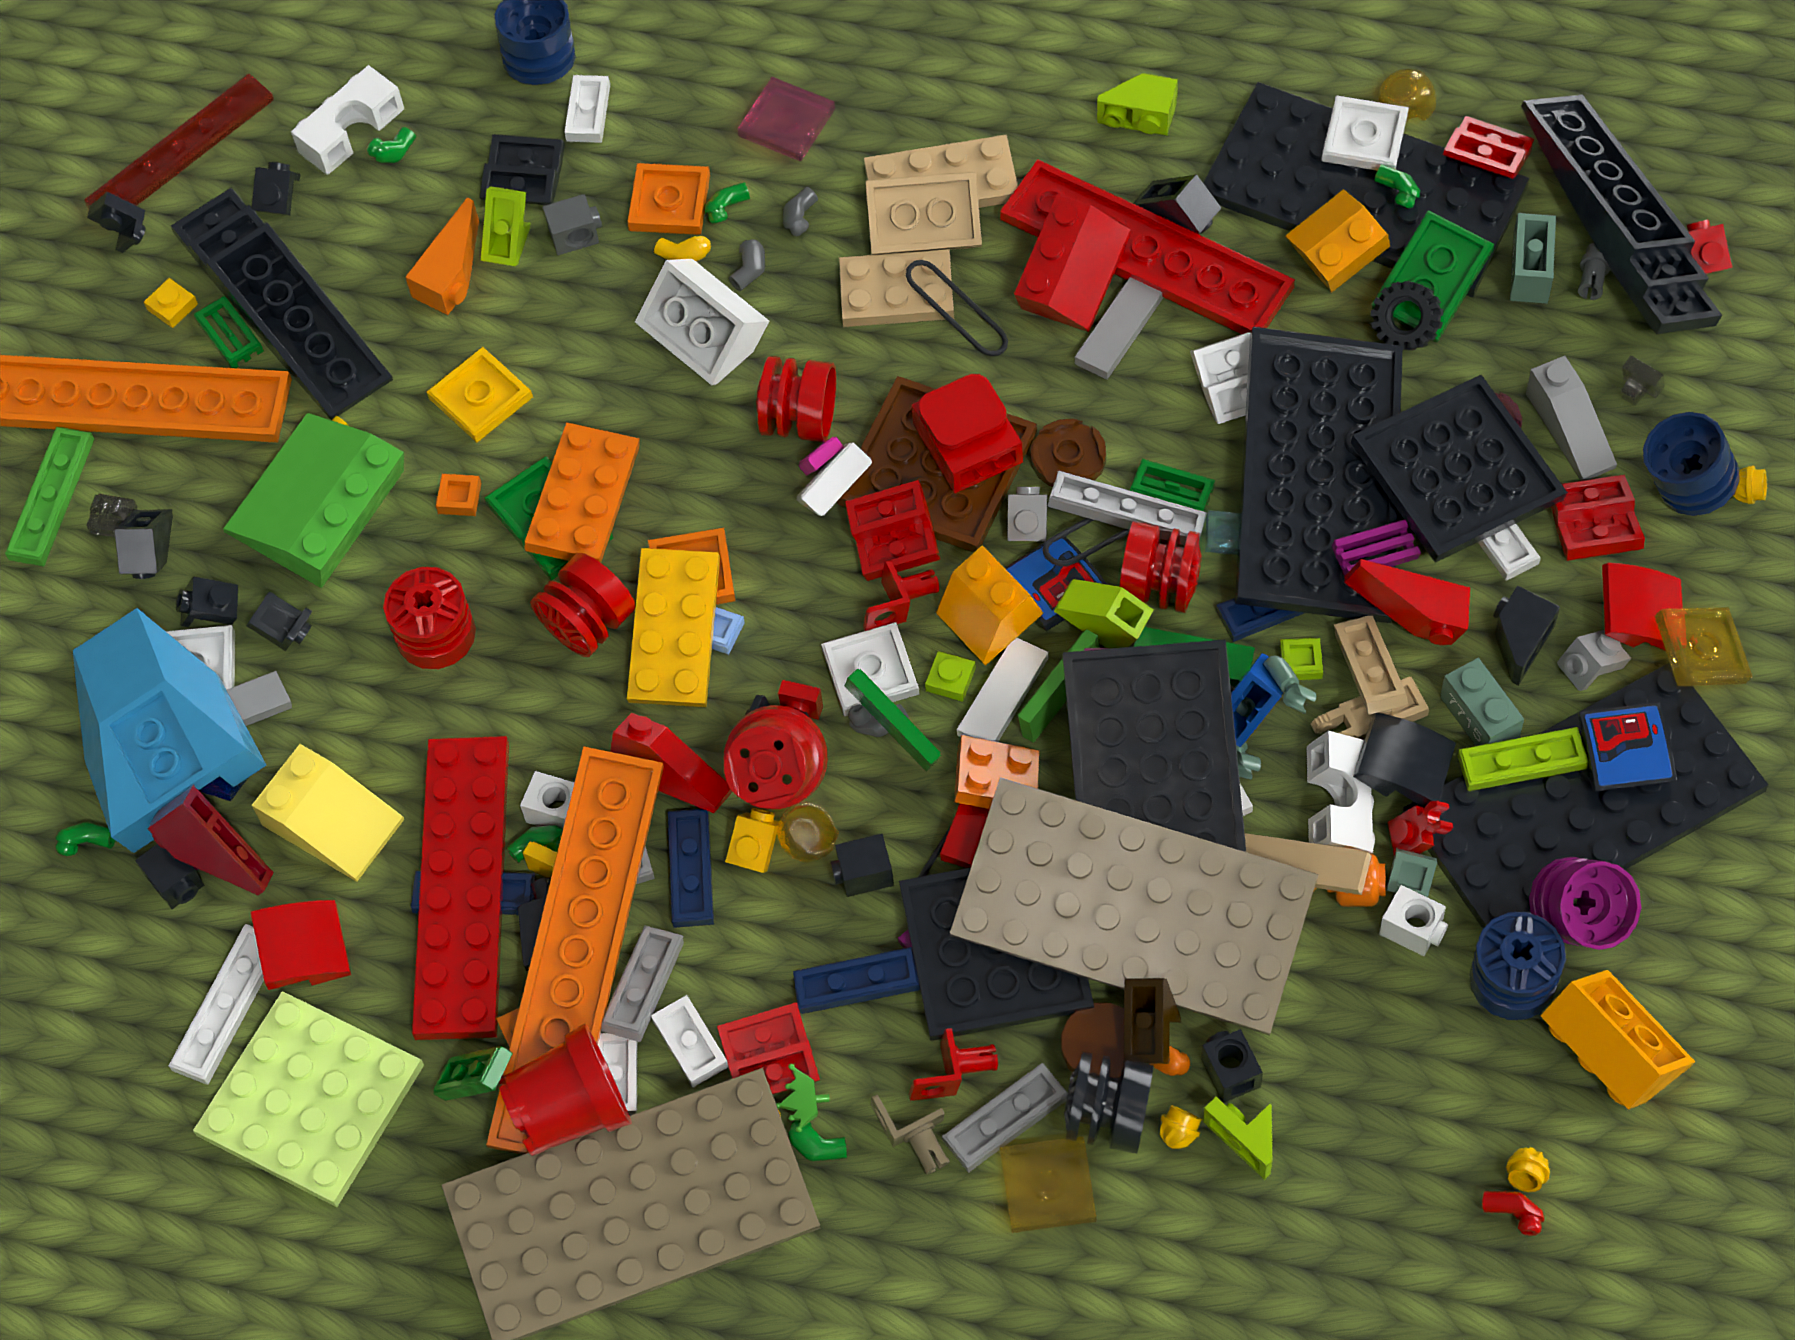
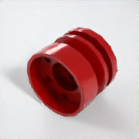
M769 356L765 362L757 390L756 408L760 434L771 436L774 434L777 426L779 437L786 438L794 421L797 424V432L801 440L825 442L830 434L835 409L837 381L835 364L832 362L809 360L806 362L802 376H798L795 358L786 359L784 366H782L780 357Z
M1133 521L1126 543L1119 587L1124 588L1145 604H1147L1152 590L1159 591V608L1161 610H1167L1171 593L1176 594L1175 611L1186 614L1189 602L1196 592L1202 560L1199 547L1200 533L1189 531L1185 547L1182 548L1179 547L1180 529L1174 528L1167 545L1160 544L1158 525Z
M576 553L558 573L561 584L556 581H549L544 587V592H538L530 603L539 621L558 641L578 655L590 657L597 650V643L603 644L609 637L606 627L617 629L634 612L636 605L628 589L606 566L585 553Z
M419 567L406 571L392 582L385 594L383 610L398 650L410 664L422 669H441L454 665L467 655L475 640L476 626L462 585L452 573L438 567Z

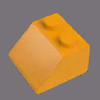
M1344 189L1285 235L1286 239L1331 293L1390 247L1386 231L1370 212Z
M983 545L953 571L936 612L985 666L1043 614L1032 596Z

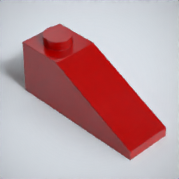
M1360 559L1345 575L1344 583L1416 637L1428 639L1435 645H1452L1468 630L1470 587Z
M630 713L613 731L610 752L663 763L664 768L658 791L711 813H715L731 795L732 791L728 783L666 726L651 721L647 717Z

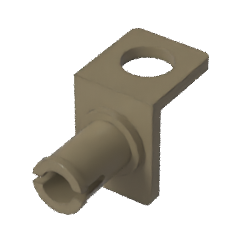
M878 1094L871 1098V1106L892 1146L895 1147L904 1141L905 1143L910 1142L926 1175L936 1172L935 1168L937 1166L941 1169L950 1163L932 1131L935 1125L944 1120L945 1113L942 1108L897 1131Z

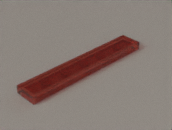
M247 74L84 199L86 206L89 208L91 204L106 192L138 206L274 101L272 93L251 74Z

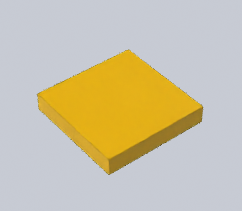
M484 347L480 348L427 391L428 398L476 443L533 398L531 390Z

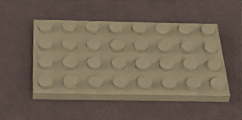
M1000 778L950 935L1124 990L1125 978H1166L1177 1007L1270 1036L1318 874Z
M763 1068L631 1115L632 1124L608 1132L604 1128L550 1148L533 1157L530 1153L442 1184L492 1340L524 1339L820 1229L817 1215Z

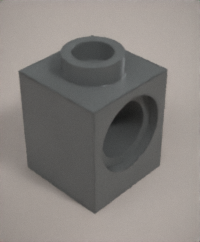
M585 194L543 206L547 226L557 255L599 243L596 229L602 227L601 219L596 206L589 208Z

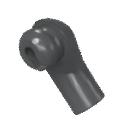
M805 187L784 206L783 226L785 229L789 228L793 236L798 237L809 228L808 221L803 218L804 212L818 201L817 195L811 188Z
M755 239L746 240L739 247V252L742 253L743 266L729 277L730 283L737 291H742L765 271V249Z
M862 704L855 705L849 710V724L855 732L874 737H882L889 733ZM901 704L896 705L902 711V713L909 719V716L903 708V706Z

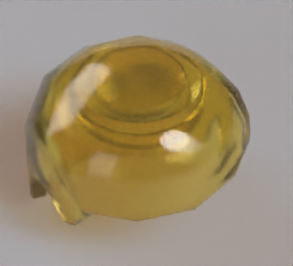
M1401 69L1387 77L1380 86L1379 103L1409 107L1406 122L1414 117H1419L1425 121L1436 109V91L1434 85L1424 72L1415 69Z
M807 801L790 806L781 816L777 827L781 848L792 859L803 863L816 862L826 857L834 850L833 847L839 836V831L834 827L831 815L821 805Z

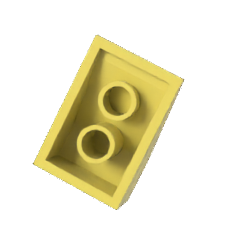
M302 744L298 745L252 804L262 826L356 882L404 821L401 814L338 766Z

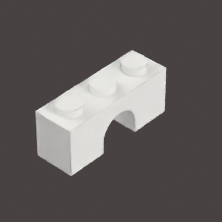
M368 65L359 74L354 75L337 93L328 97L310 116L301 120L296 128L291 131L298 153L326 175H329L353 154L347 132L345 131L349 125L365 122L380 131L404 110L399 89Z
M1327 731L1307 745V782L1325 788L1335 802V805H1328L1308 819L1309 843L1373 853L1375 835L1372 827L1374 798L1371 795V787L1353 777L1365 740Z

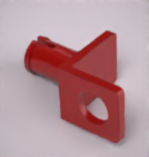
M886 561L881 581L890 602L876 605L866 610L863 625L864 631L895 622L897 624L906 622L910 600L939 592V582L937 576H934V570L929 569L925 572L902 578L897 574L892 561ZM893 611L887 618L875 620L882 613Z
M952 1028L945 1029L940 1042V1048L946 1075L913 1080L909 1091L910 1101L955 1096L962 1081V1074L997 1071L998 1056L997 1054L993 1055V1052H996L995 1045L989 1044L987 1046L959 1049L955 1045ZM931 1086H940V1087L935 1088V1089L923 1090V1089H925V1088H927V1087H931Z

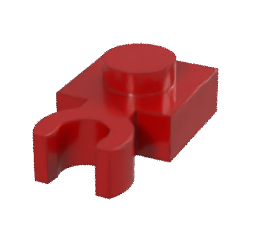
M1431 801L1425 808L1414 806L1390 820L1388 826L1394 855L1396 848L1421 854L1435 846L1433 834H1447L1453 828V823L1439 820L1442 812L1449 809V804Z

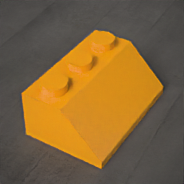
M1609 970L1571 981L1541 1015L1549 1025L1551 1034L1559 1041L1566 1043L1578 1056L1580 1065L1588 1072L1595 1074L1607 1087L1610 1097L1628 1110L1649 1101L1696 1062Z

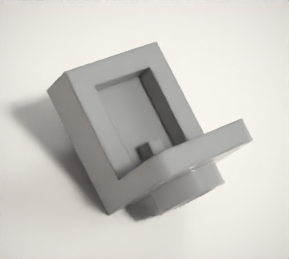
M1016 487V494H1008V541H1047L1048 495H1040V487Z
M1605 630L1577 637L1557 663L1579 691L1586 690L1597 676L1623 669L1631 660V657L1622 648L1620 641L1606 636Z

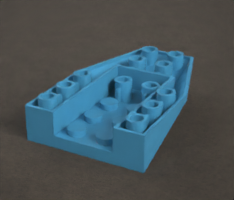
M138 608L73 650L84 760L111 837L131 852L135 853L154 840L152 833L147 828L156 813L194 785L197 790H200L220 776L231 786L235 787L266 766L220 677Z

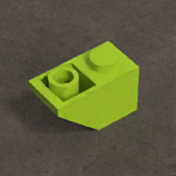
M1142 73L1100 94L1097 99V123L1113 128L1122 127L1142 131L1146 134L1168 136L1177 104L1178 79Z
M1073 579L1067 586L1054 612L1081 631L1087 629L1098 635L1099 643L1106 648L1112 649L1129 647L1139 638L1154 609L1122 587Z

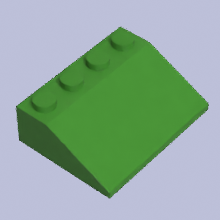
M307 413L223 528V531L322 589L404 472V452L371 433Z

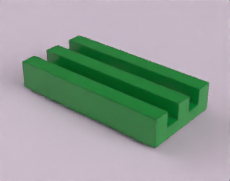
M225 296L193 314L196 322L231 368L239 367L237 362L242 359L245 363L251 360L250 355L254 352L257 355L264 352L261 343ZM219 309H224L249 344L245 346L241 344L217 312ZM211 316L236 351L234 353L230 352L206 320V317Z
M1142 459L1130 491L1205 512V507L1210 500V494L1213 493L1215 487V480ZM1145 473L1170 481L1163 482L1150 477H1146ZM1180 484L1194 487L1203 491L1202 493L1194 490L1180 487Z

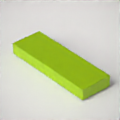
M1578 727L1458 750L1457 755L1468 791L1587 769L1589 764Z

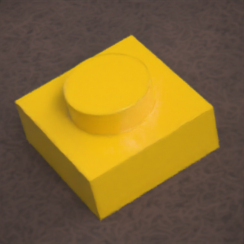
M168 278L144 301V304L149 312L171 328H174L198 305V302L193 294Z

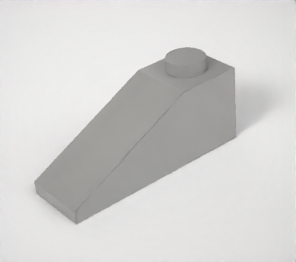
M1566 356L1531 369L1526 395L1581 481L1589 480L1615 469L1617 466L1616 460L1586 388Z

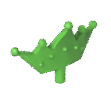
M789 1064L788 1068L792 1070L795 1080L790 1084H785V1088L791 1089L793 1093L781 1103H777L776 1106L778 1109L783 1108L795 1112L794 1115L789 1116V1120L800 1121V1125L796 1127V1132H801L805 1125L817 1117V1103L829 1102L830 1099L829 1094L815 1095L814 1080L796 1069L794 1064Z

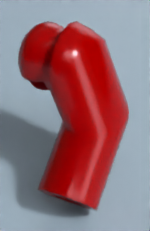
M1484 1191L1482 1203L1485 1213L1512 1214L1519 1220L1518 1229L1524 1235L1536 1236L1541 1232V1223L1545 1221L1543 1211L1520 1192Z

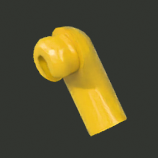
M694 236L679 244L665 238H660L655 245L654 253L667 260L693 259L697 262L710 252L711 243L705 236Z

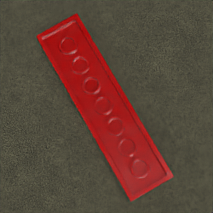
M1037 159L1000 211V220L1038 237L1056 194L1092 205L1131 230L1130 237L1114 274L1126 280L1131 277L1161 291L1162 297L1240 334L1251 332L1253 327L1268 328L1294 289L1295 279Z
M507 736L428 739L412 1035L415 1040L497 1037L498 1022L496 1018H498L502 931L501 901H503L502 874L504 873L509 761V741Z

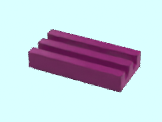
M1406 520L1334 540L1331 547L1344 575L1355 566V564L1350 565L1349 561L1378 555L1381 552L1401 546L1404 548L1403 551L1368 561L1392 567L1418 559L1421 552L1418 546L1414 547L1413 542L1415 539L1412 533L1408 534L1407 532L1408 524ZM1398 536V537H1395V538H1392V539H1388V540H1385V541H1381V542L1374 543V544H1371V545H1368V546H1364V547H1361V548H1357V549H1354V550H1350V551L1344 552V551L1349 550V549H1353V548L1360 547V546H1363V545H1366V544H1370V543H1373V542H1377V541H1380V540H1384V539H1387V538H1390V537Z

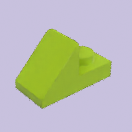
M497 187L486 189L481 261L510 266L518 265L531 223L524 222L526 192Z
M1215 1097L1204 1108L1203 1123L1265 1180L1271 1174L1272 1105L1269 1104L1246 1125L1244 1115L1236 1106L1231 1103L1225 1105L1220 1099Z

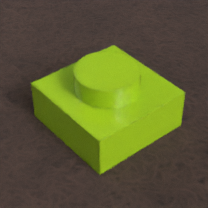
M938 651L925 683L926 692L963 702L976 669L975 661Z

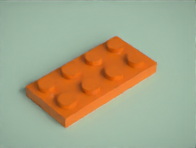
M566 422L524 542L525 551L570 561L576 553H585L601 563L640 448V438Z

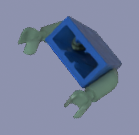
M1261 653L1231 692L1239 777L1252 780L1251 770H1260L1261 760L1257 756L1245 753L1248 748L1246 740L1284 694L1283 701L1286 706L1303 714L1306 713L1303 707L1306 698L1313 702L1316 700V693L1299 685V679L1289 664L1279 656L1269 657Z

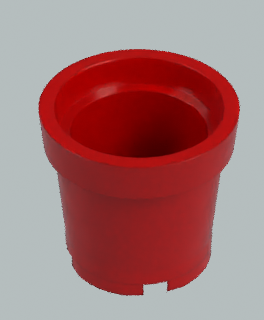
M782 705L760 707L743 716L731 730L724 749V774L728 786L735 795L758 808L782 809L803 802L820 786L828 763L827 745L818 726L799 710ZM775 741H782L783 749H776L774 746ZM743 748L749 750V757L745 758L741 755ZM789 774L792 777L791 783H785L783 775ZM751 782L757 783V785H758V790H756L755 788H753V787L750 785V783H751Z
M586 1023L564 1035L565 1041L513 1072L502 1076L499 1081L501 1085L499 1090L515 1128H519L521 1133L525 1132L527 1139L522 1140L532 1157L550 1148L604 1128L611 1132L632 1124L610 1068Z

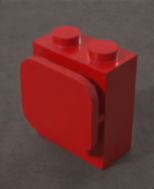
M980 374L966 375L925 394L916 403L911 404L913 425L955 494L1023 463L1022 441L1007 418L1004 404L986 377Z

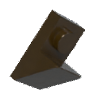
M1125 978L1124 1063L1126 1060L1145 1064H1169L1170 1023H1181V1016L1167 979Z

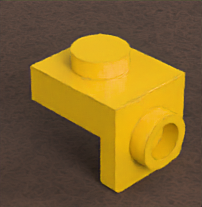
M751 808L750 813L737 815L726 862L761 873L767 872L776 835L783 830L784 823L774 820V813L757 808Z

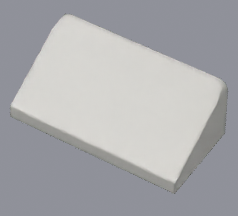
M855 443L844 444L843 449L834 455L796 496V500L819 516L825 515L871 465V459Z

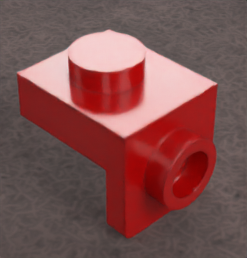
M1704 220L1686 225L1689 234L1696 241L1690 254L1705 274L1732 268L1723 224L1710 227L1709 220Z

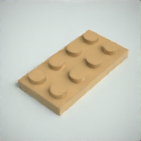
M1007 135L864 158L868 181L976 172L979 208L1006 204L1018 187Z

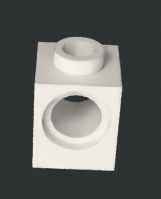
M535 771L520 805L526 823L536 826L557 825L563 829L574 782ZM555 801L565 802L559 808H548Z
M1400 885L1382 918L1379 935L1425 956L1431 944L1435 946L1440 944L1447 930L1448 924L1443 922L1446 906ZM1419 918L1426 925L1423 927H1413L1406 920Z

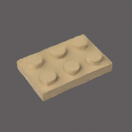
M976 172L866 181L871 255L982 247Z
M949 249L839 257L843 327L946 320L910 286L906 279V268L916 260L929 261L952 281ZM923 265L914 267L911 271L914 282L954 319L952 289L930 268Z

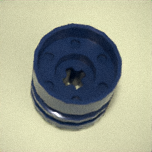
M503 0L498 5L494 14L495 26L500 43L503 67L510 77L521 83L540 85L556 81L572 69L576 55L568 6L564 0Z
M1694 412L1674 414L1659 422L1647 436L1643 447L1644 463L1665 504L1677 513L1691 516L1708 514L1724 506L1735 494L1740 481L1739 466L1722 429L1715 420L1705 414Z
M1508 912L1492 919L1481 931L1469 973L1471 990L1478 1003L1491 1014L1507 1020H1526L1542 1013L1553 1001L1566 961L1564 942L1557 929L1544 918L1527 912Z

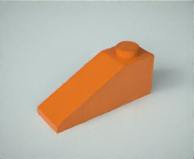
M466 198L405 277L413 299L446 315H449L456 305L463 302L469 289L479 227V218L472 199Z

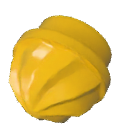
M1754 465L1740 469V481L1733 495L1735 499L1748 504H1755V500H1766V470L1755 469Z
M1173 1105L1170 1106L1167 1115L1162 1114L1160 1118V1136L1168 1147L1172 1149L1188 1147L1200 1136L1201 1132L1198 1130L1202 1119Z
M1519 1148L1508 1159L1506 1166L1508 1180L1516 1189L1524 1192H1536L1541 1189L1542 1184L1548 1181L1550 1175L1548 1160L1543 1157L1542 1152L1537 1151L1535 1148Z

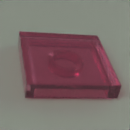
M771 77L737 128L738 136L802 161L834 112L835 102Z

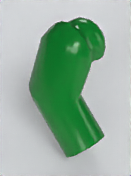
M401 127L392 141L383 142L380 138L372 139L368 145L367 152L369 156L375 157L379 163H397L406 154L416 139V135L410 129Z
M1383 164L1380 165L1375 182L1399 190L1395 202L1409 209L1412 208L1416 197L1419 198L1420 189L1412 177L1405 172Z
M557 825L531 827L510 844L506 850L517 863L524 859L523 852L529 842H536L558 852L563 829Z
M795 1120L792 1122L788 1132L790 1143L807 1160L822 1161L847 1158L845 1137L823 1139L811 1127V1122L805 1125L801 1132H796V1127L800 1125V1121Z

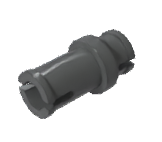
M1595 243L1587 246L1586 254L1583 255L1580 263L1582 278L1578 293L1586 299L1589 287L1592 288L1590 300H1596L1602 296L1605 275L1610 271V267L1602 253L1597 251L1598 248Z

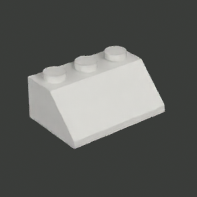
M677 259L665 261L635 323L708 383L716 385L754 352L769 320L693 259Z

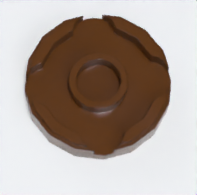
M1077 419L1056 420L1045 425L1039 431V435L1033 440L1031 445L1032 468L1038 478L1050 487L1054 486L1058 471L1095 481L1102 474L1106 464L1105 441L1096 428L1092 425L1091 428L1084 425L1083 421Z
M1094 1003V1008L1076 1011L1067 1020L1061 1034L1062 1056L1072 1073L1079 1063L1083 1051L1093 1053L1090 1073L1100 1074L1104 1055L1110 1057V1076L1119 1078L1124 1065L1123 1007L1112 1003Z

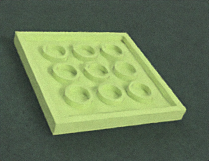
M282 991L193 1131L197 1137L338 1207L424 1067L421 1059Z

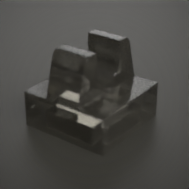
M1632 355L1622 367L1623 378L1627 381L1621 390L1624 394L1622 398L1634 406L1638 404L1646 393L1657 398L1665 387L1664 375Z
M105 494L95 495L90 506V517L86 526L90 533L115 537L114 529L134 510H137L138 506L134 499Z

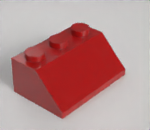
M1056 194L1014 293L1020 308L1089 332L1130 237L1131 230L1092 205Z

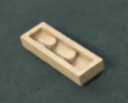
M1365 616L1334 624L1336 639L1368 715L1407 705L1406 691L1373 616Z

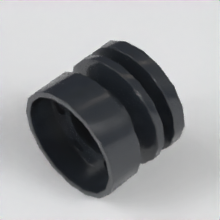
M1082 1051L1081 1059L1071 1074L1064 1111L1067 1130L1066 1140L1076 1142L1079 1124L1083 1123L1090 1125L1087 1144L1093 1145L1095 1143L1099 1130L1103 1127L1109 1129L1110 1149L1137 1154L1154 1065L1126 1060L1119 1078L1110 1076V1057L1103 1055L1100 1074L1089 1072L1093 1053Z

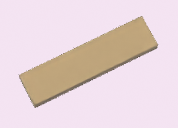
M1245 833L1247 853L1318 874L1315 888L1362 895L1372 857L1368 851Z

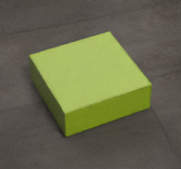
M1320 638L1280 640L1281 658L1289 664L1299 680L1323 679Z

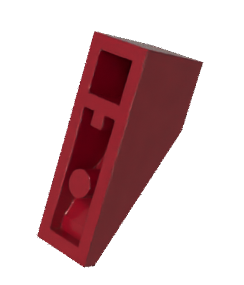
M194 785L162 807L147 828L152 833L155 842L160 847L167 849L175 859L258 896L265 891L274 873Z

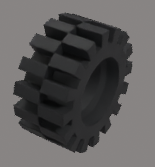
M1404 281L1393 283L1391 287H1385L1380 291L1382 294L1379 298H1375L1373 302L1375 308L1371 310L1370 314L1374 320L1371 323L1372 328L1377 331L1378 334L1376 336L1386 344L1403 346V350L1411 351L1427 346L1430 340H1434L1437 337L1436 332L1438 328L1441 329L1443 324L1440 322L1441 316H1443V309H1440L1439 304L1441 302L1431 289L1418 283ZM1405 301L1414 302L1421 311L1419 324L1409 331L1400 330L1393 321L1395 308Z

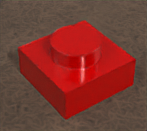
M782 680L778 691L780 705L807 712L810 718L819 720L823 709L821 689Z

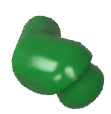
M743 182L719 189L704 205V213L708 214V220L711 224L727 220L728 215L725 207L750 200L746 183Z
M83 822L61 829L55 837L58 841L55 849L61 855L72 856L78 852V844L88 842L111 849L116 840L111 837L108 827Z

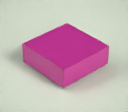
M832 437L802 459L798 466L807 476L836 455L844 446L837 437Z

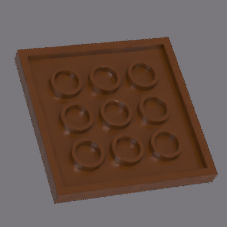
M897 376L860 448L871 459V465L837 500V504L846 507L845 501L919 480L930 514L935 538L975 552L982 546L1021 464L955 494L913 425L911 404L916 403L921 397L935 390V388ZM1006 413L1009 422L1022 441L1024 459L1037 433V423Z

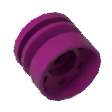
M1577 857L1555 859L1543 867L1532 883L1529 896L1531 914L1544 918L1555 927L1564 943L1596 950L1613 948L1626 940L1638 924L1641 911L1640 892L1634 879L1628 872L1616 864ZM1574 898H1577V904H1573Z

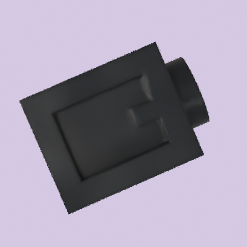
M106 192L89 206L88 219L100 224L104 229L119 233L116 244L117 251L124 253L132 245H138L145 234L146 228L143 225L146 210L109 192Z

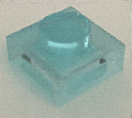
M1208 511L1206 517L1205 552L1238 555L1240 513Z

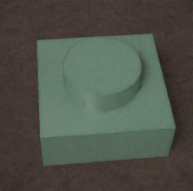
M1396 848L1386 890L1397 893L1400 885H1403L1428 898L1437 865V858Z

